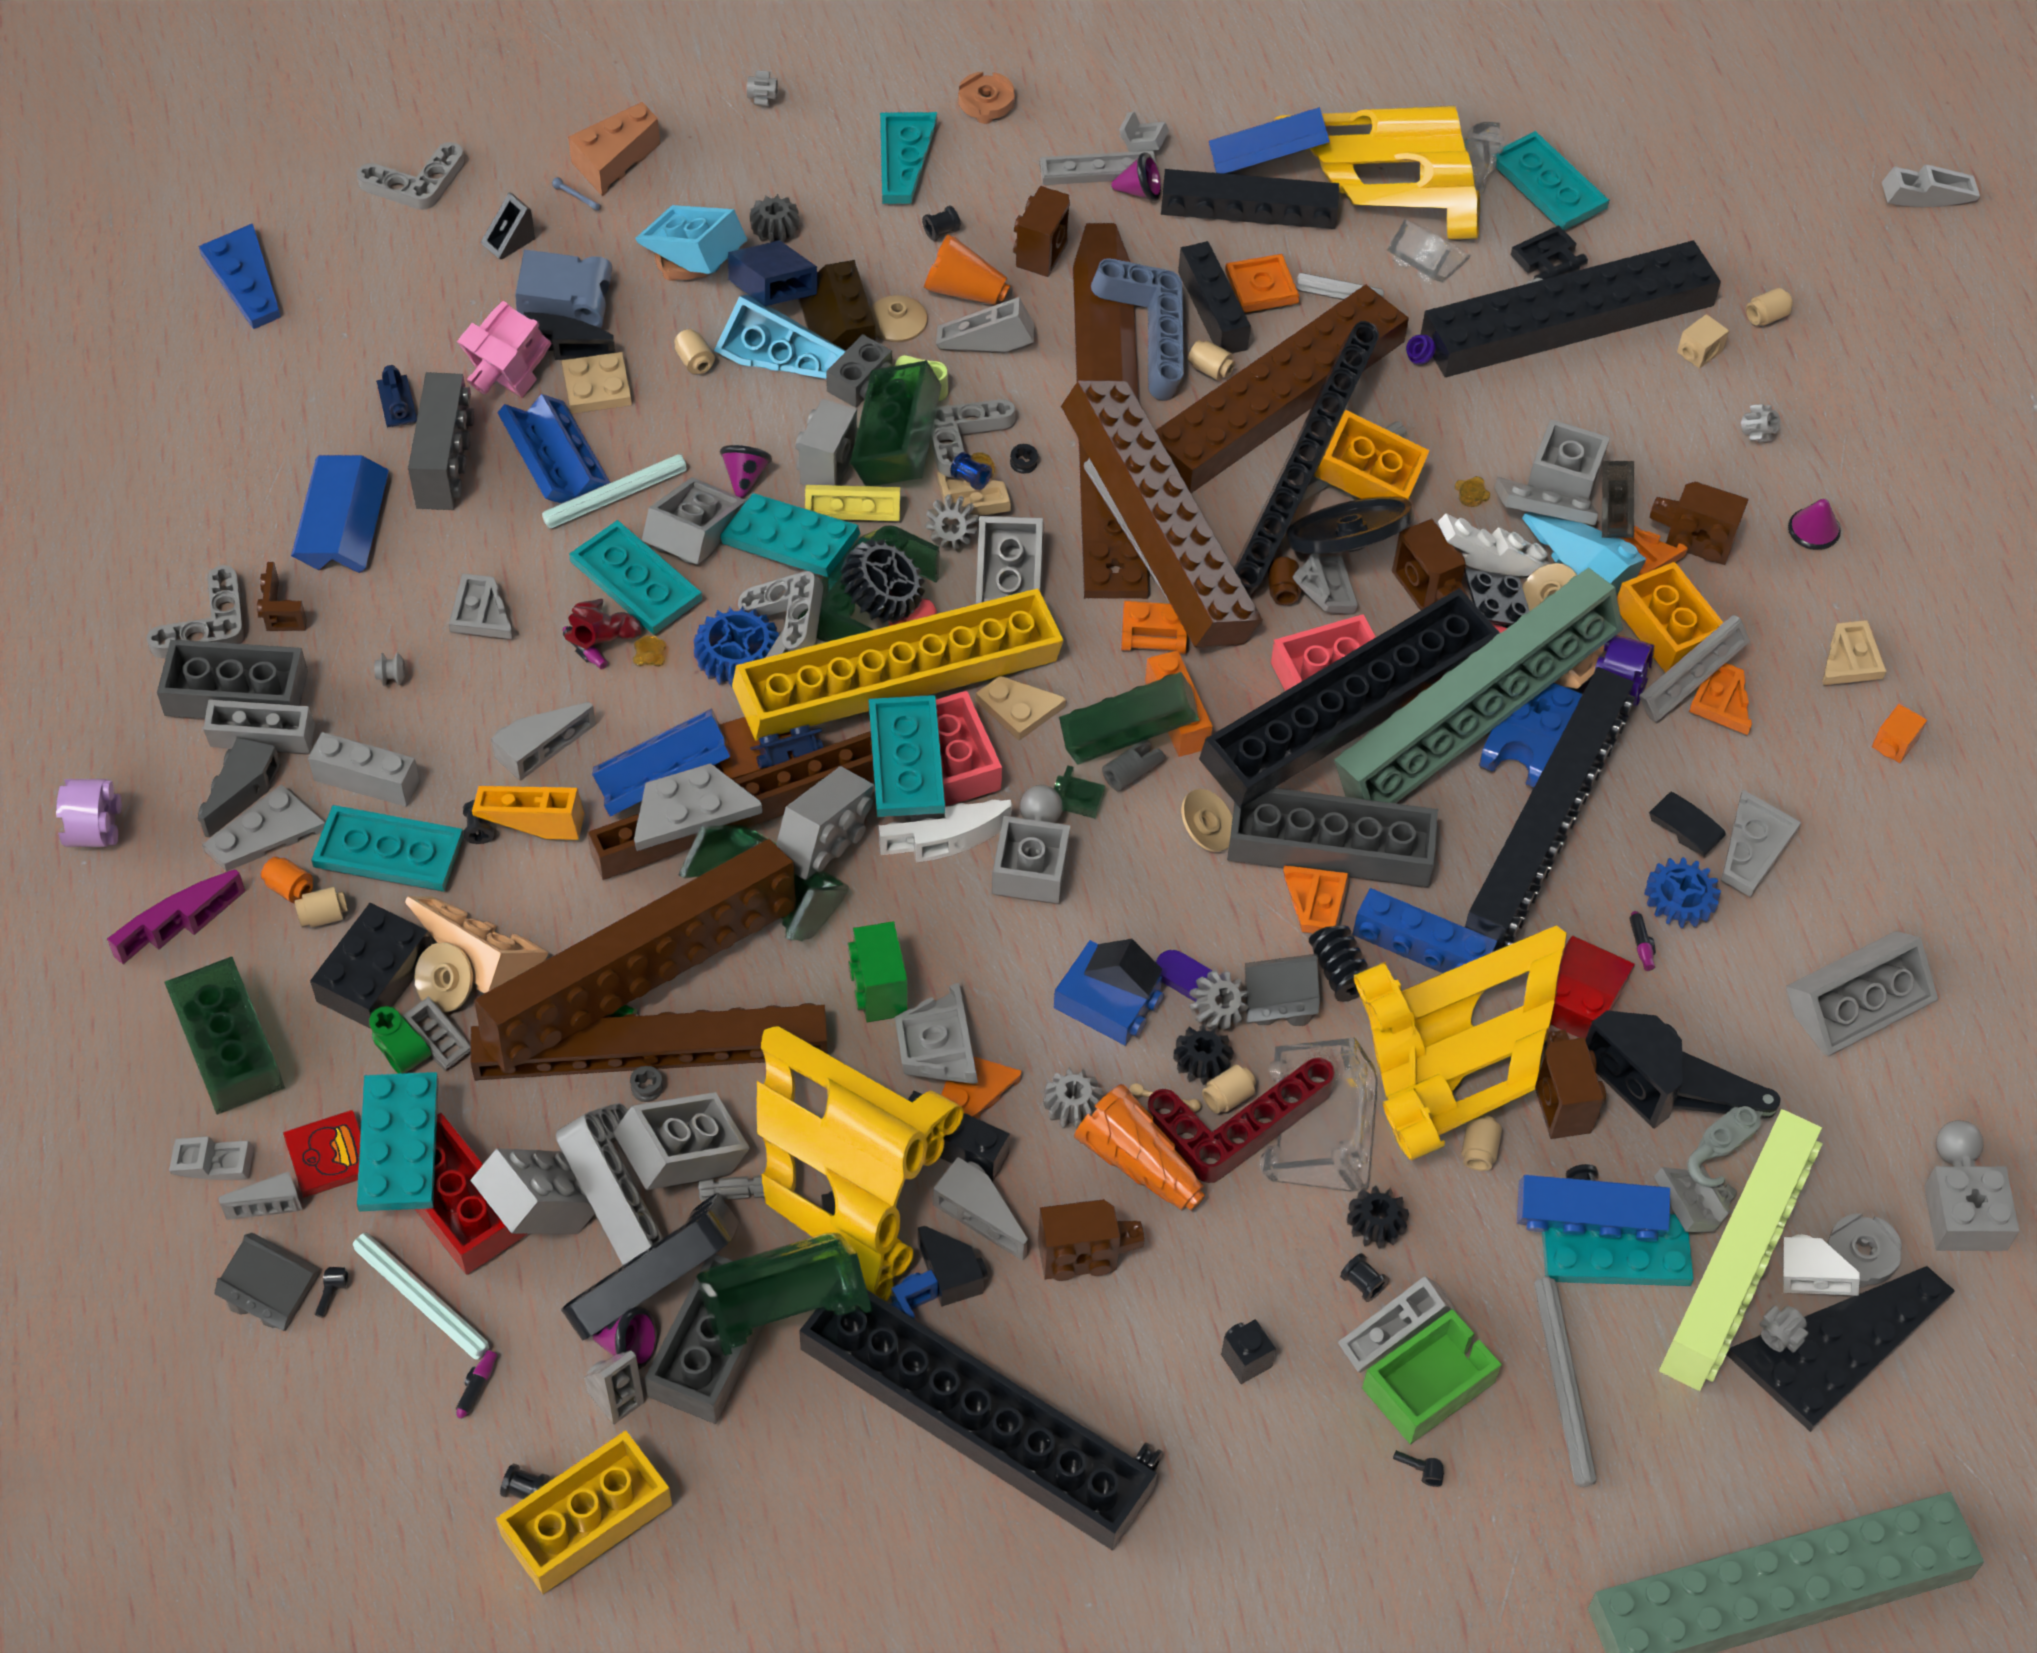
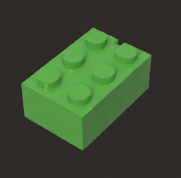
M1453 1309L1366 1371L1362 1389L1410 1445L1492 1386L1497 1379L1502 1365L1480 1339L1473 1344L1469 1358L1465 1356L1469 1351L1474 1333Z

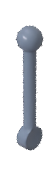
M561 178L553 179L552 186L555 189L561 188L599 211L601 207L599 203L565 185Z

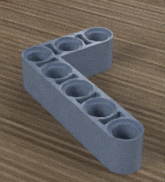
M1104 259L1099 263L1091 283V290L1095 295L1103 299L1148 307V388L1153 397L1167 401L1174 396L1183 377L1182 280L1178 274L1170 270L1116 259Z

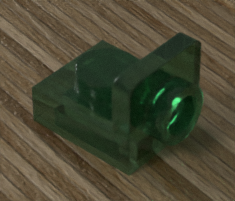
M1067 765L1064 776L1058 775L1054 789L1062 799V810L1096 819L1105 794V785L1074 777V767Z

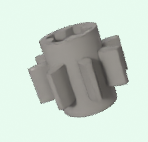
M756 70L755 76H748L747 98H754V105L769 106V100L777 99L778 79L771 78V72Z
M1750 405L1751 413H1745L1741 420L1744 434L1750 436V441H1771V434L1777 433L1780 428L1779 414L1772 410L1771 405Z
M1774 1305L1759 1323L1764 1328L1761 1331V1336L1765 1343L1779 1352L1783 1351L1786 1347L1795 1352L1808 1335V1332L1804 1330L1807 1325L1804 1316L1790 1306H1786L1780 1311Z

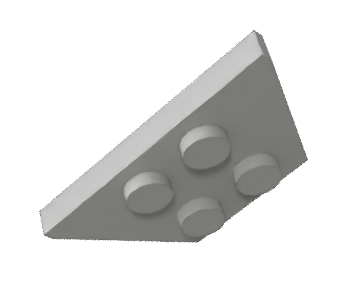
M712 764L647 782L644 788L634 837L635 848L637 851L761 814V802Z
M959 983L949 986L950 993L935 1001L930 997L922 1001L916 1008L908 1009L895 1017L904 1074L972 1084L978 1083Z

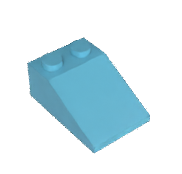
M678 205L669 207L635 238L638 244L690 272L704 274L716 272L720 265L728 258V252L739 250L738 248L748 240L734 209Z

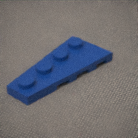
M253 223L199 246L201 256L253 329L281 318Z

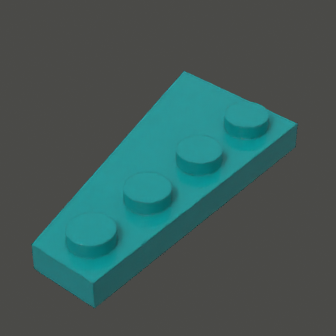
M938 112L880 113L882 204L912 203L937 124Z

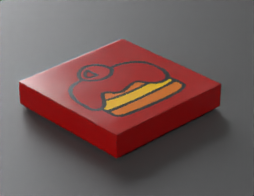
M353 1110L283 1132L303 1198L358 1180L361 1133Z

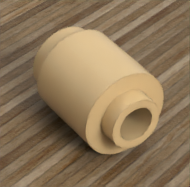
M1776 288L1752 298L1751 302L1746 305V314L1753 325L1764 326L1788 316L1791 313L1793 301L1788 292L1782 288Z
M686 329L676 336L674 340L675 351L687 370L692 374L707 372L713 365L715 356L702 335L692 329Z
M1198 340L1191 348L1188 356V362L1193 364V368L1218 381L1224 377L1228 378L1235 367L1233 354L1209 341L1203 342Z
M335 887L303 894L302 899L294 900L301 927L310 925L313 928L343 920L342 913L348 911L343 891L336 893Z
M1234 1065L1207 1082V1087L1202 1090V1096L1207 1106L1214 1113L1228 1112L1255 1094L1254 1086L1256 1085V1080L1249 1069Z
M1481 1115L1467 1122L1461 1155L1464 1158V1165L1470 1169L1487 1171L1497 1161L1502 1127L1493 1117Z

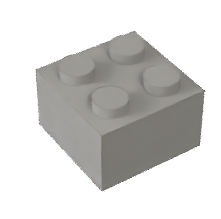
M821 399L817 409L811 410L807 421V428L805 432L801 431L795 445L796 450H799L796 468L800 470V484L840 486L858 451L856 408Z
M1550 419L1532 465L1528 486L1553 491L1572 499L1573 497H1581L1589 500L1604 462L1610 437Z

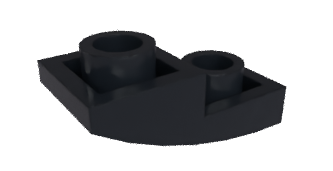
M1672 791L1649 812L1651 821L1675 833L1680 844L1703 856L1726 835L1725 830L1706 813Z

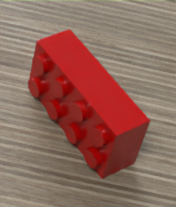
M439 1113L437 1115L433 1208L415 1210L462 1271L468 1275L526 1236L527 1233H511L470 1181L483 1164L445 1116Z

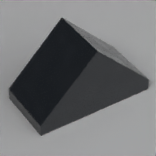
M508 193L480 242L498 259L506 258L535 240L531 209L513 193Z
M1131 938L1098 944L1084 975L1149 1000L1162 974V968Z

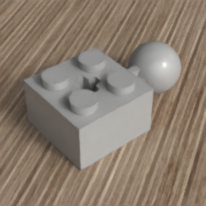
M1035 785L1026 790L1020 800V812L1023 818L1003 816L992 873V894L1059 904L1069 849L1070 825L1055 823L1062 813L1063 804L1060 795L1052 787Z
M1964 1120L1951 1121L1940 1129L1936 1139V1146L1940 1156L1953 1166H1935L1924 1185L1935 1250L2007 1251L2020 1232L2007 1167L1975 1166V1161L1981 1155L1984 1146L1981 1132L1970 1122Z

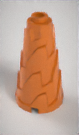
M1124 1084L1116 1086L1095 1105L1096 1111L1092 1115L1087 1114L1076 1129L1074 1138L1081 1144H1084L1109 1165L1118 1167L1137 1184L1146 1186L1181 1211L1185 1208H1188L1190 1211L1194 1210L1205 1198L1206 1195L1202 1192L1204 1185L1195 1176L1187 1162L1174 1149L1175 1144L1153 1122L1152 1115L1131 1094V1091Z

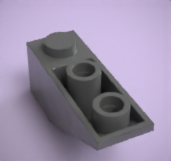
M237 737L232 749L227 750L224 756V766L219 776L216 775L212 781L211 793L207 802H203L198 811V821L201 823L205 837L214 835L269 791L281 765L274 745Z

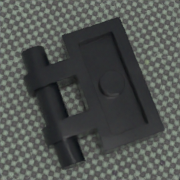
M1559 225L1513 246L1510 254L1528 274L1537 269L1541 272L1534 276V279H1547L1578 271L1580 267L1588 263L1585 254L1582 253L1578 256L1573 254L1577 243ZM1559 259L1561 264L1554 266L1552 262Z

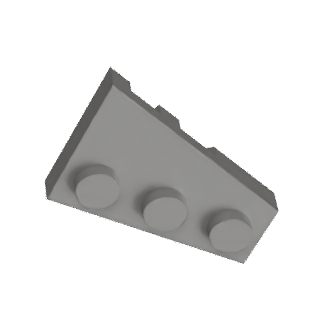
M1497 477L1494 489L1505 507L1594 526L1596 524L1598 512L1591 504V501L1585 498L1573 497L1572 499L1553 491L1542 490Z
M281 784L203 843L202 846L206 854L225 871H229L265 856L266 851L282 844H285L286 847L298 842L297 838L312 832H315L316 835L322 833L325 822Z
M1742 790L1721 881L1751 897L1797 833L1801 822L1747 791Z

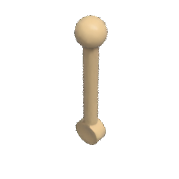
M1138 1083L1132 1084L1129 1089L1136 1099L1142 1096L1149 1098L1153 1093L1152 1091L1144 1090L1143 1086ZM1181 1099L1193 1112H1198L1201 1109V1103L1198 1099H1191L1190 1101Z

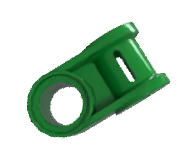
M383 1006L371 1013L369 1025L372 1030L373 1042L398 1074L409 1072L431 1057L430 1049L423 1038L410 1027L395 1008Z

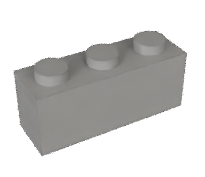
M208 700L203 731L210 747L232 748L238 737L274 745L277 752L310 754L315 722L309 706Z
M321 732L308 756L314 781L407 807L420 782L415 758Z

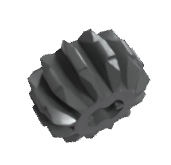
M778 194L775 198H769L765 195L763 201L756 200L750 212L751 229L753 234L759 236L760 241L769 239L770 242L780 240L784 243L786 237L794 238V233L800 225L796 204L791 203L789 197L780 199Z

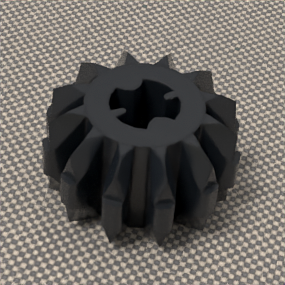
M1204 1024L1199 1027V1031L1189 1026L1185 1036L1179 1035L1176 1040L1173 1059L1177 1062L1178 1073H1188L1187 1079L1189 1083L1196 1077L1200 1078L1204 1086L1209 1077L1213 1079L1229 1069L1234 1052L1232 1047L1229 1046L1230 1040L1228 1035L1219 1036L1218 1027H1215L1210 1032L1206 1031Z
M1377 1185L1372 1187L1371 1194L1361 1189L1358 1192L1357 1199L1353 1198L1349 1203L1348 1209L1350 1213L1347 1215V1225L1353 1226L1351 1231L1353 1237H1364V1247L1370 1241H1375L1380 1250L1384 1246L1385 1241L1394 1245L1398 1240V1235L1403 1236L1406 1232V1221L1409 1217L1408 1209L1402 1208L1404 1204L1403 1197L1392 1198L1393 1192L1391 1188L1386 1190L1385 1193H1380Z

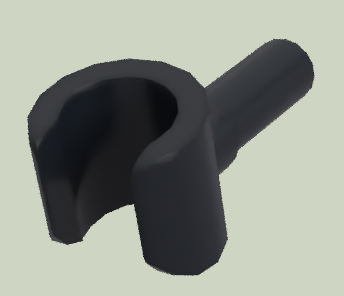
M329 1267L325 1270L323 1294L314 1314L315 1316L324 1317L330 1299L333 1296L334 1288L346 1289L348 1272L345 1267Z
M1395 1451L1394 1460L1416 1468V1470L1423 1471L1421 1481L1424 1484L1432 1487H1440L1442 1485L1444 1467L1439 1459L1427 1458L1424 1461L1400 1451Z

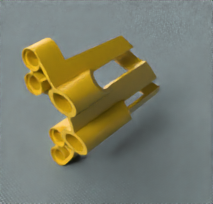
M1456 105L1322 113L1325 126L1372 124L1370 134L1328 136L1330 142L1305 149L1310 150L1320 160L1322 170L1329 182L1339 183V192L1346 194L1353 205L1447 209L1448 239H1478L1480 192L1475 190L1472 165L1462 138ZM1280 115L1274 119L1278 120L1291 115ZM1420 162V181L1416 183L1364 184L1357 176L1353 164Z
M1557 925L1402 991L1399 980H1394L1386 966V961L1354 975L1355 985L1370 1020L1377 1065L1387 1099L1382 1102L1383 1109L1392 1127L1395 1142L1398 1143L1400 1149L1411 1161L1445 1147L1444 1140L1440 1141L1439 1135L1535 1090L1540 1071L1544 1042L1547 1041L1556 997L1558 973L1567 933ZM1529 972L1523 1006L1477 1026L1472 1025L1473 1009L1485 990ZM1511 1056L1506 1081L1457 1102L1455 1101L1452 1092L1464 1076Z
M776 1026L765 1029L761 1041V1049L766 1061V1079L763 1084L757 1081V1134L763 1138L767 1154L766 1169L763 1174L761 1173L765 1203L847 1261L849 1264L846 1277L884 1301H887L891 1295V1288L894 1286L892 1279L894 1276L903 1274L913 1258V1249L897 1238L900 1229V1214L896 1204L906 1179L911 1180L915 1178L923 1165L930 1166L939 1159L944 1148L943 1138L945 1135H950L957 1130L963 1119V1108L933 1090L927 1091L914 1102H910L781 1027ZM793 1070L828 1090L826 1110L822 1119L794 1103L795 1077ZM793 1156L827 1176L835 1199L834 1215L794 1192L796 1188V1167Z

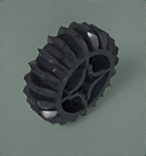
M873 539L865 543L862 542L848 553L840 570L842 574L840 583L846 586L844 594L852 597L851 604H857L860 607V613L866 611L869 613L871 620L878 617L882 624L887 621L894 624L897 621L908 618L919 607L922 601L921 598L925 593L923 589L925 580L919 576L921 569L914 567V558L908 559L904 555L905 549L899 551L896 549L895 543L887 545L883 539L877 542Z

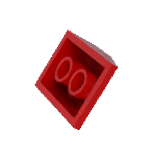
M1572 935L1564 948V954L1560 963L1550 1025L1566 1030L1567 1033L1578 1038L1584 1037L1586 1039L1591 1022L1606 1010L1612 1011L1635 963Z

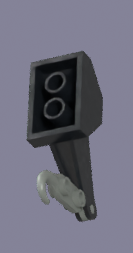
M1606 1010L1591 1022L1585 1041L1588 1050H1592L1595 1054V1073L1653 1129L1669 1118L1673 1108L1725 1114L1706 1129L1698 1148L1688 1158L1687 1164L1689 1175L1698 1184L1706 1187H1716L1724 1183L1725 1178L1723 1176L1718 1178L1704 1176L1700 1170L1701 1164L1708 1159L1730 1154L1753 1136L1760 1127L1761 1118H1771L1776 1114L1781 1102L1779 1094L1773 1089L1751 1082L1683 1052L1682 1039L1678 1036L1676 1030L1671 1025L1665 1024L1657 1015Z

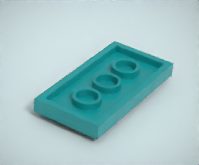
M1536 131L1491 153L1489 162L1557 226L1559 225L1564 231L1608 208L1609 199Z
M752 493L720 534V538L724 545L829 577L861 533L859 526Z
M616 520L569 553L570 562L624 610L636 617L641 622V625L653 635L702 601L701 591L619 520Z
M935 695L869 699L877 817L945 813Z
M332 805L311 861L314 868L444 892L460 850L464 833L461 828Z
M437 1072L364 1075L357 1208L359 1212L433 1208L439 1086Z
M1670 1214L1669 1231L1663 1237H1658V1241L1655 1242L1636 1240V1235L1622 1234L1621 1238L1616 1239L1603 1238L1599 1236L1598 1231L1585 1230L1584 1235L1564 1234L1563 1228L1549 1227L1547 1232H1542L1545 1277L1552 1278L1556 1282L1691 1286L1694 1281L1689 1232L1684 1230L1676 1214Z

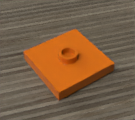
M1283 254L1225 264L1226 275L1244 313L1299 303V294Z

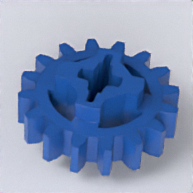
M1684 857L1681 858L1679 864H1676L1672 858H1669L1666 866L1658 863L1655 871L1649 874L1644 895L1649 896L1647 906H1656L1654 915L1656 917L1662 914L1666 915L1667 924H1670L1675 919L1678 920V924L1682 928L1686 921H1690L1695 927L1698 925L1700 918L1707 922L1711 912L1715 913L1721 894V890L1716 888L1718 879H1709L1708 876L1711 870L1709 868L1702 871L1698 869V861H1695L1691 866L1687 864Z

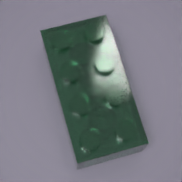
M927 360L871 370L851 458V465L865 486H877L923 477L942 386Z
M232 956L164 982L216 1115L285 1089L278 1066Z

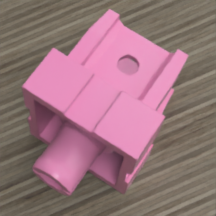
M504 301L489 314L480 327L471 323L457 341L476 368L467 378V382L478 392L480 390V393L485 395L490 391L492 385L498 382L521 398L524 397L537 380L532 371L543 359L552 343L542 335L538 328L539 323L536 320H530L512 309Z

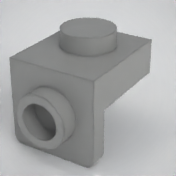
M1128 112L1120 127L1121 138L1125 141L1129 152L1159 150L1169 132L1166 122L1140 124L1135 112Z

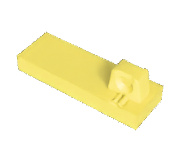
M806 485L805 509L840 520L900 521V487Z

